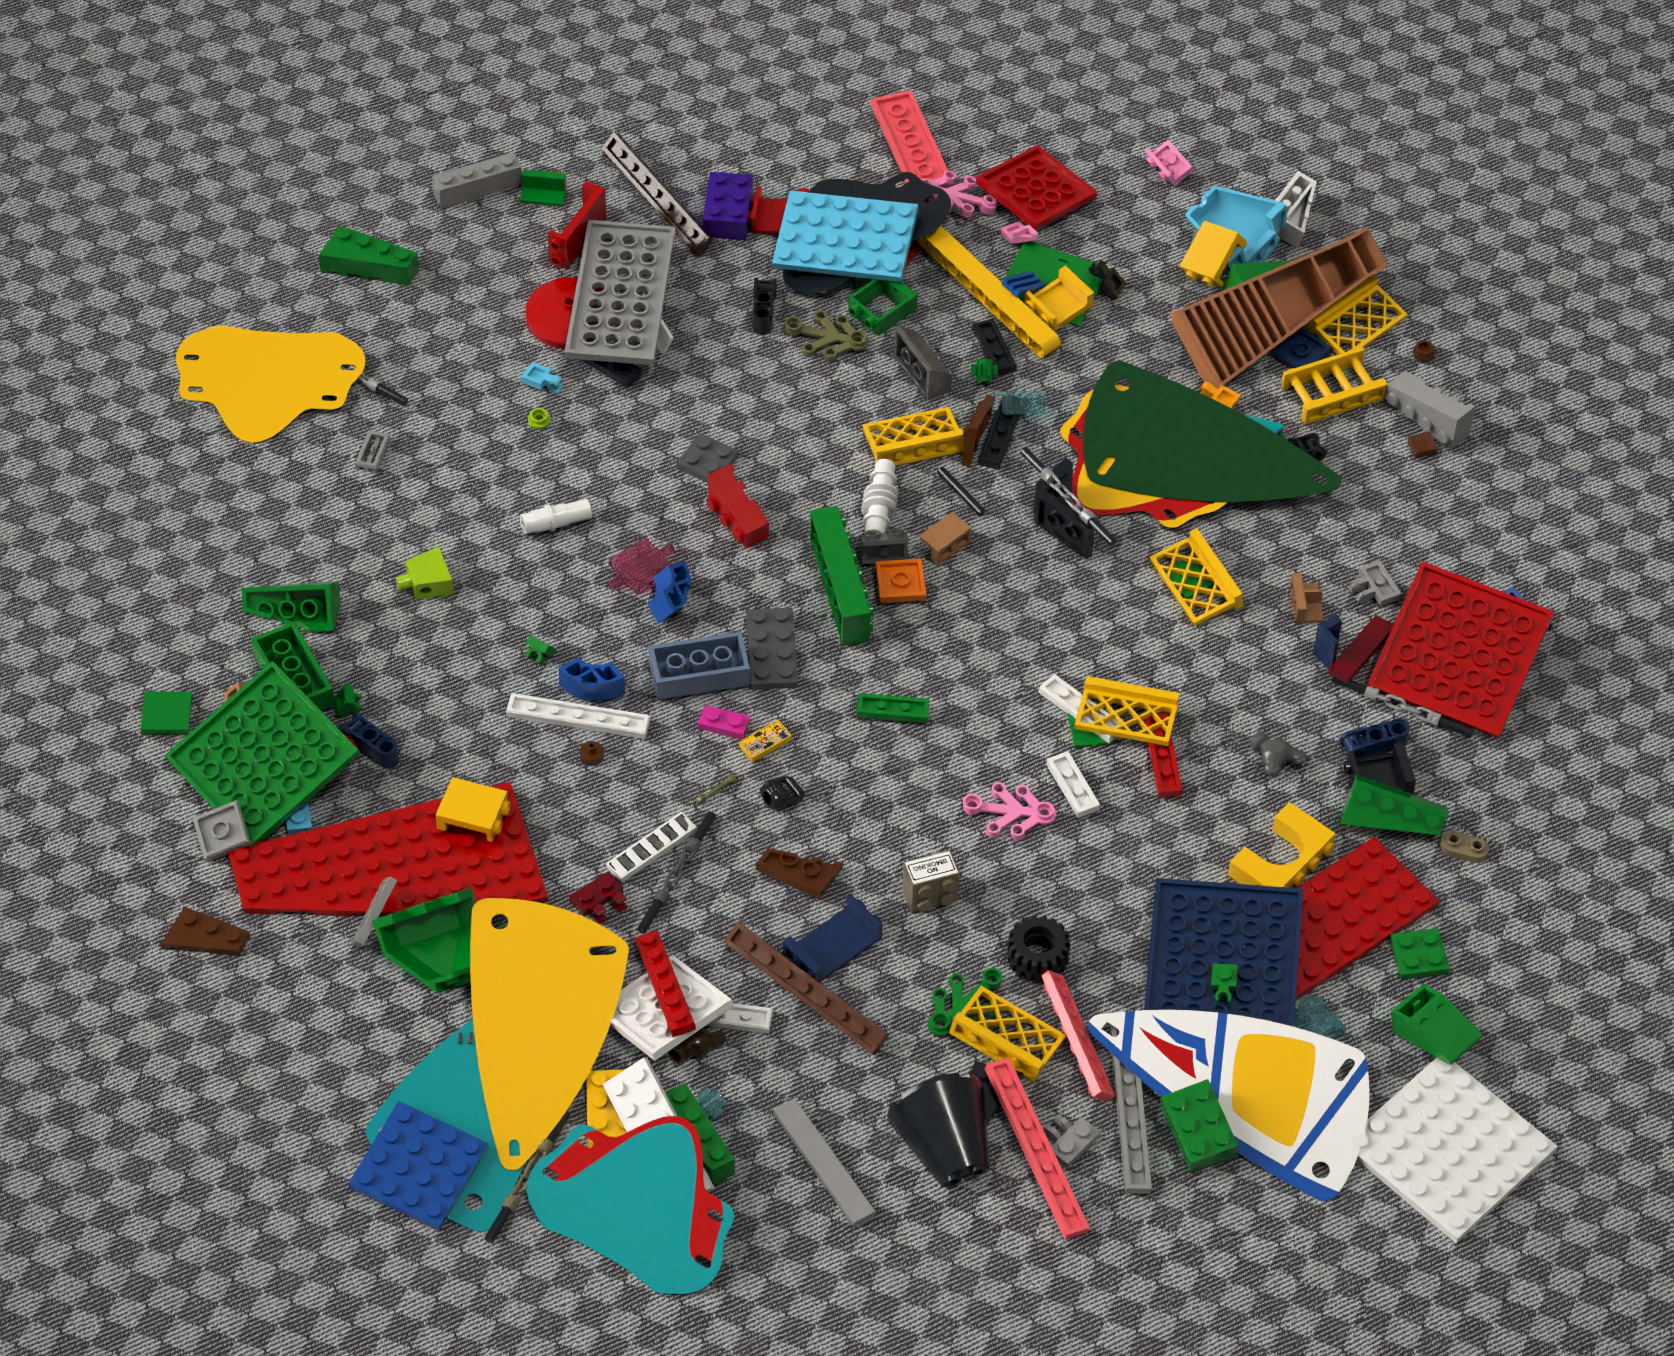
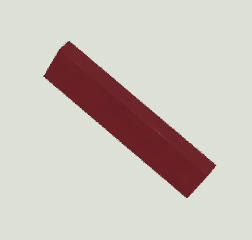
M1375 615L1328 668V674L1348 684L1388 639L1394 623Z

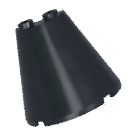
M951 1073L928 1079L901 1095L902 1100L898 1104L893 1102L887 1113L889 1124L942 1187L947 1185L954 1186L960 1183L961 1177L971 1174L972 1177L982 1175L985 1170L990 1169L984 1087L977 1076L968 1073L966 1077H960L959 1073Z

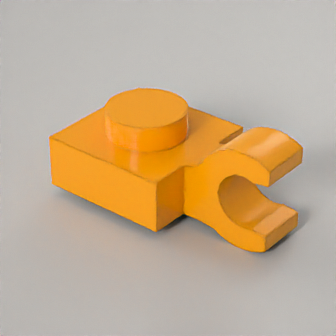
M1205 381L1200 387L1202 389L1201 394L1234 409L1241 398L1240 394L1223 385L1218 389Z

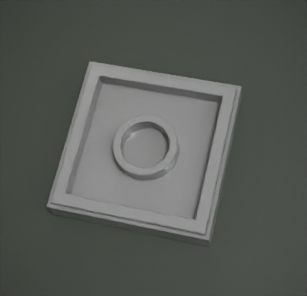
M237 800L192 818L203 858L206 862L224 856L228 852L251 845L242 809Z

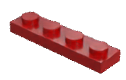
M1167 713L1157 714L1161 720L1168 717ZM1152 716L1143 720L1147 727L1157 723ZM1161 727L1152 731L1155 736L1165 737L1166 733ZM1172 735L1168 746L1148 743L1158 798L1182 796V785Z

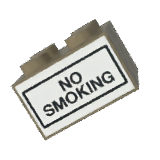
M950 850L903 862L902 891L911 913L926 911L940 905H949L958 900L959 871Z

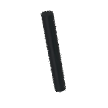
M940 467L937 470V474L979 517L985 514L986 510L944 467Z

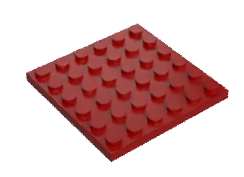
M1422 561L1367 686L1379 689L1380 693L1400 697L1406 703L1416 707L1427 708L1442 714V717L1499 739L1553 618L1554 611Z

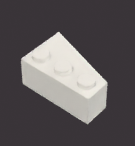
M1300 171L1294 175L1275 200L1286 204L1287 207L1286 225L1284 228L1281 227L1278 236L1297 249L1305 232L1316 186L1315 180Z

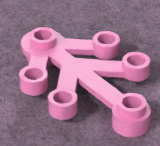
M950 170L945 171L942 177L935 180L921 179L927 184L943 189L951 199L949 212L954 205L962 216L969 218L974 212L973 205L969 204L972 203L979 205V210L984 214L992 215L995 213L997 200L991 195L981 198L962 193L966 190L975 189L976 178L972 176H966L962 183L949 188H942L941 186L954 184L956 174ZM933 194V195L929 196L928 198H931L932 200H934L935 198L938 197V195H937V194Z
M996 782L992 785V796L1002 799L1007 805L982 802L981 797L973 793L966 795L963 799V810L968 815L974 816L979 812L1005 814L998 820L987 824L986 833L991 838L998 837L1001 834V829L1021 816L1029 818L1021 824H1014L1011 827L1010 836L1016 841L1022 840L1025 832L1037 824L1048 825L1056 819V810L1049 802H1039L1030 793V789L1026 785H1019L1016 788V799L1006 790V786L1003 783ZM1017 800L1026 801L1030 807H1023ZM991 828H996L997 830H996V831H991L990 829H991Z

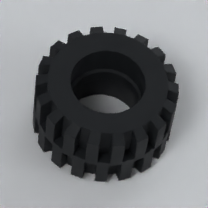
M1033 915L1031 919L1025 917L1021 923L1017 922L1014 925V929H1011L1009 933L1007 960L1010 963V968L1012 971H1016L1018 977L1024 976L1026 981L1030 982L1032 979L1036 980L1035 983H1041V980H1043L1041 975L1046 971L1050 970L1058 974L1065 971L1069 961L1070 939L1068 931H1064L1065 927L1063 924H1057V920L1054 918L1049 920L1044 915H1042V918H1037V915ZM1041 945L1048 948L1049 951L1036 953L1029 950L1028 947Z

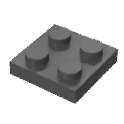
M699 433L677 461L676 469L708 483V475L729 464H733L739 457V450Z

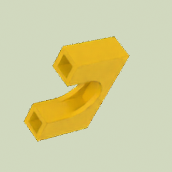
M1289 802L1274 817L1272 831L1293 844L1299 851L1300 857L1292 863L1276 865L1265 861L1244 847L1230 861L1228 876L1238 883L1246 885L1294 888L1296 885L1298 887L1304 881L1306 874L1310 870L1313 872L1319 866L1321 859L1333 852L1336 833Z

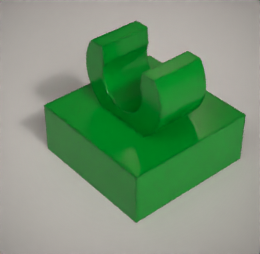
M529 635L525 642L532 646L527 650L526 657L531 659L535 653H538L536 662L540 665L545 661V654L553 657L557 650Z
M345 683L335 695L336 716L345 718L349 712L358 713L362 709V705L356 704L362 697L360 694L354 693V685Z

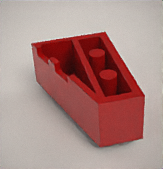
M729 464L708 475L707 504L712 512H716L722 525L730 529L734 539L747 549L769 537V522L756 501L748 499L743 491L746 489L743 481L738 483L733 475L735 468L732 464Z

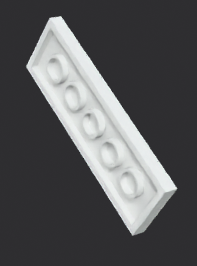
M642 1058L603 1084L627 1132L661 1117L677 1116L649 1060L646 1058ZM703 1167L704 1186L709 1193L715 1188Z

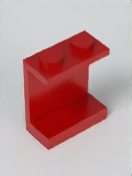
M757 186L756 194L752 195L751 198L752 211L748 213V224L752 225V232L779 234L788 199L763 198L762 186ZM800 188L799 192L809 193V188Z

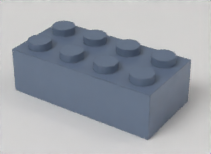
M742 632L648 646L649 665L657 700L750 686V666Z

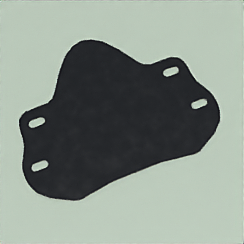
M911 172L899 173L880 184H869L848 179H829L817 183L809 191V193L918 204L919 210L911 242L937 230L948 215L951 207V199L943 189L923 182ZM904 179L909 180L908 183L904 184L901 187L895 186L898 182ZM933 194L938 195L934 200L928 203L924 202L929 196ZM783 269L785 283L791 289L805 293L835 289L852 278L850 276L805 272L802 276L793 279L792 276L799 271Z

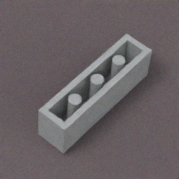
M514 152L440 173L432 176L433 194L440 208H445L522 185L521 165Z

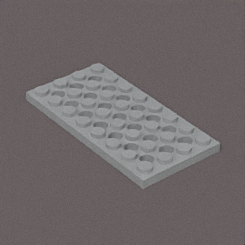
M588 220L565 346V358L654 365L676 234L675 227ZM604 239L613 240L609 243L603 242ZM626 241L634 242L633 244H625ZM650 242H653V243H655L656 245H654V246H647L646 244H647V243H650ZM602 255L609 256L607 259H601L600 257ZM623 257H630V258H632L631 260H628V261L622 260ZM645 259H652V260H654V261L649 262V263L644 262ZM601 271L607 273L605 275H597V273ZM622 273L628 274L627 277H620L619 275ZM643 275L650 276L648 279H642L641 277ZM596 288L604 289L601 292L594 291ZM617 290H625V291H626V292L623 293V294H618V293H616ZM639 292H647V293H648L647 295H644V296L638 295ZM595 304L601 306L597 309L591 308V306ZM616 306H620L623 309L614 310L613 308ZM638 308L645 309L643 312H636L635 310ZM591 321L598 322L596 325H589L588 323ZM612 323L620 324L618 327H611L610 325ZM634 325L642 326V328L640 329H634L632 327ZM587 338L595 339L593 342H586L585 340ZM609 340L617 341V343L615 344H609L607 342ZM631 342L640 343L637 346L630 345Z

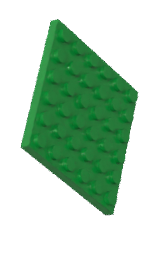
M271 661L164 756L213 809L235 800L240 803L251 845L248 846L250 848L266 839L361 753L297 685Z

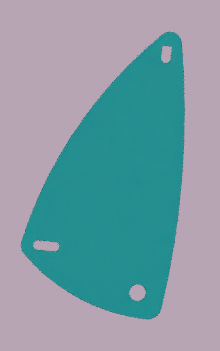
M471 1019L444 1040L408 1074L382 1104L368 1123L365 1131L367 1139L372 1145L378 1135V1130L383 1127L395 1105L400 1101L487 1142L489 1148L447 1217L462 1226L482 1232L489 1230L502 1209L501 1205L512 1192L524 1165L516 1170H508L500 1162L484 1099L477 1058L473 1019ZM459 1032L462 1033V1044H458ZM469 1032H472V1044H468ZM512 1140L509 1143L510 1156H520V1147L517 1140ZM471 1194L479 1195L483 1201L482 1206L478 1210H469L465 1206L467 1196Z

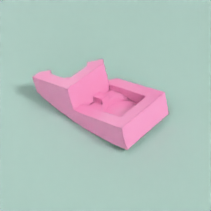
M1020 221L1000 228L1001 236L1009 243H1022L1039 239L1038 233L1030 225L1024 226Z

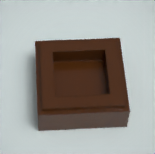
M1430 432L1408 437L1407 442L1415 458L1437 453L1438 448Z

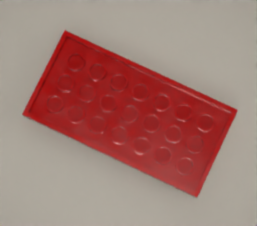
M1375 837L1297 887L1304 889L1296 1001L1389 940L1390 934L1401 932L1439 905V900Z

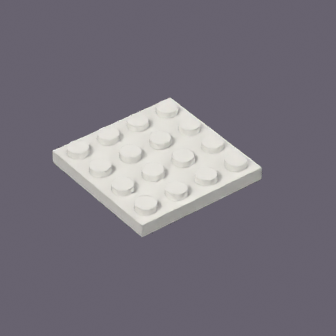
M671 955L669 960L689 1007L696 1030L672 1037L647 972L621 989L610 1025L654 1061L733 1007L732 1000L674 955Z

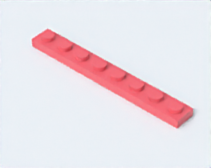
M1010 1058L987 1063L985 1071L1064 1239L1088 1233L1090 1227Z

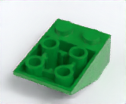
M1424 983L1391 1011L1393 1033L1449 1065L1453 1064L1483 1037V1034L1442 993Z

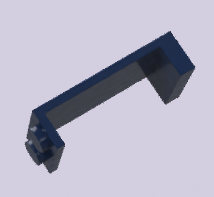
M849 894L846 898V908L798 942L791 936L784 940L783 955L821 983L882 939L883 924L878 916L872 915L866 909L865 904L861 900Z

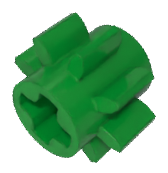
M976 359V364L971 365V375H976V381L993 382V376H998V365H993V359Z

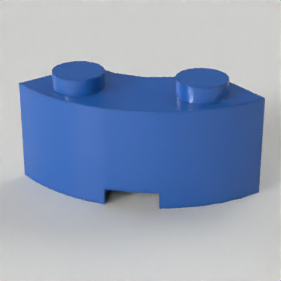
M685 560L667 566L653 577L656 585V594L647 604L658 624L674 614L688 600L687 595L688 588L691 587V577Z
M577 657L558 668L559 685L575 697L590 701L612 700L625 694V677L612 662L593 665Z

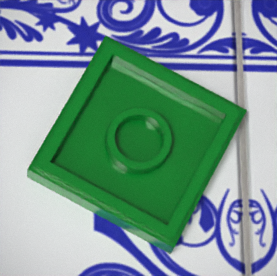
M145 691L141 735H188L192 712V691Z

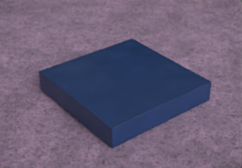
M1300 328L1270 350V356L1292 369L1326 359L1332 353L1333 347Z

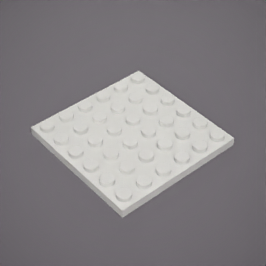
M1439 1058L1434 1059L1367 1119L1365 1135L1358 1133L1353 1137L1354 1145L1361 1148L1356 1160L1456 1244L1550 1158L1558 1147L1454 1062L1449 1065Z

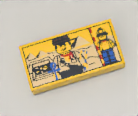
M776 720L741 740L739 747L752 762H755L791 741L792 735L779 720Z

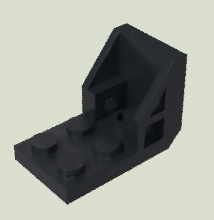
M1065 458L1052 471L1061 481V484L1072 493L1073 462ZM1040 479L1035 487L1034 523L1080 556L1088 559L1093 552L1095 530L1090 525L1085 524L1080 515L1065 501V498L1043 479Z

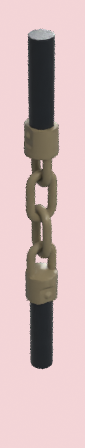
M568 1111L565 1112L547 1138L538 1145L536 1153L527 1165L524 1174L520 1177L510 1195L506 1197L501 1205V1211L485 1235L484 1239L487 1242H494L510 1214H513L516 1210L519 1200L527 1188V1181L530 1175L529 1169L551 1152L556 1138L571 1115ZM524 1178L527 1179L524 1186L521 1187L520 1185L523 1182ZM515 1192L519 1193L517 1198L514 1197Z

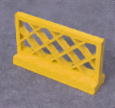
M1372 275L1310 320L1307 331L1312 335L1317 334L1326 344L1333 347L1332 350L1338 355L1345 352L1340 347V343L1351 344V349L1365 348L1406 319L1408 314L1378 286L1379 279ZM1377 294L1382 299V303L1371 302V297ZM1356 307H1367V314L1355 313ZM1371 308L1382 309V316L1371 315ZM1386 310L1394 311L1398 317H1386ZM1340 318H1352V325L1340 324ZM1355 319L1367 320V327L1355 326ZM1371 321L1382 322V328H1371ZM1326 328L1336 329V336L1327 335L1323 330ZM1340 330L1351 331V338L1340 337ZM1355 332L1367 333V338L1365 340L1355 339Z
M949 407L863 424V432L874 454L875 463L880 459H888L897 466L964 452V432L962 429H959ZM942 416L947 417L944 422L936 419ZM917 421L926 422L923 426L914 424ZM932 424L938 426L939 429L935 431L929 429V426ZM900 425L904 428L900 431L894 429L893 427ZM912 429L917 431V434L912 435L907 433V431ZM880 430L882 432L880 435H877L870 431ZM887 434H891L896 437L894 438V440L886 438L885 436Z
M1198 528L1189 532L1190 537L1149 557L1150 562L1194 626L1232 607L1238 610L1244 606L1242 592ZM1187 546L1192 550L1190 557L1179 555V551ZM1163 558L1172 559L1170 567L1160 565L1158 561ZM1176 560L1188 562L1186 570L1174 568ZM1192 563L1202 565V572L1190 571ZM1172 572L1183 575L1181 583L1172 582L1169 579ZM1187 577L1199 578L1197 586L1185 584ZM1203 579L1213 581V589L1202 588ZM1183 589L1195 592L1192 600L1182 598L1181 592ZM1198 594L1210 595L1208 603L1196 601ZM1214 596L1223 597L1227 601L1221 605L1212 604ZM1194 606L1206 608L1205 613L1198 617H1195L1192 611Z
M1086 676L1075 729L1168 746L1179 708L1180 693ZM1087 698L1098 700L1101 703L1091 707L1087 702ZM1114 703L1124 707L1114 711L1110 705ZM1105 707L1110 714L1100 718L1096 711ZM1133 709H1146L1147 712L1138 716ZM1129 712L1133 719L1124 723L1119 716ZM1156 713H1169L1170 716L1161 720ZM1090 714L1096 720L1091 724L1081 722L1082 718ZM1152 716L1157 723L1147 727L1142 720ZM1115 719L1119 726L1111 728L1105 723ZM1138 723L1143 730L1133 732L1128 727ZM1161 727L1166 734L1165 737L1155 736L1152 731Z
M980 986L963 1010L956 1014L949 1034L996 1061L1010 1058L1015 1071L1023 1072V1077L1033 1083L1040 1077L1041 1071L1066 1038L1064 1033L983 986ZM981 996L991 1001L992 1005L980 1006L979 998ZM1000 1011H1009L1012 1013L1013 1018L1002 1019ZM994 1012L996 1019L985 1020L983 1013ZM977 1013L980 1021H973L966 1017V1015ZM1021 1023L1033 1025L1034 1030L1023 1031ZM1016 1024L1018 1032L1007 1033L1004 1025ZM999 1026L1001 1033L996 1034L989 1030L988 1027ZM1050 1035L1057 1040L1055 1043L1045 1044L1042 1036ZM1037 1036L1039 1044H1027L1025 1037ZM1020 1038L1023 1046H1016L1009 1042V1039ZM1042 1051L1044 1058L1040 1060L1030 1052Z

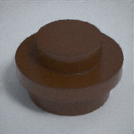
M1424 340L1414 346L1413 355L1416 359L1430 361L1435 357L1436 351L1431 342Z

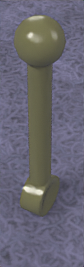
M730 774L727 780L706 794L699 795L695 800L696 803L702 805L711 795L729 783H735L737 780L736 776Z

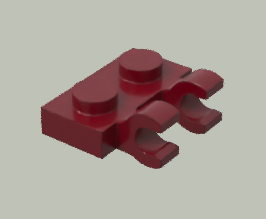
M609 871L569 895V902L582 916L590 913L598 924L608 920L604 915L607 910L603 906L610 901L618 912L627 908V905L624 903L627 898L623 894V886Z

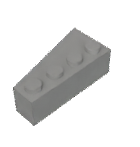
M1404 371L1387 384L1385 400L1391 406L1404 413L1407 418L1420 425L1423 430L1430 432L1440 443L1453 449L1470 435L1475 410L1474 405L1460 403V398L1454 395L1449 397L1443 394V390L1437 386L1435 388L1429 387L1427 381L1407 371Z

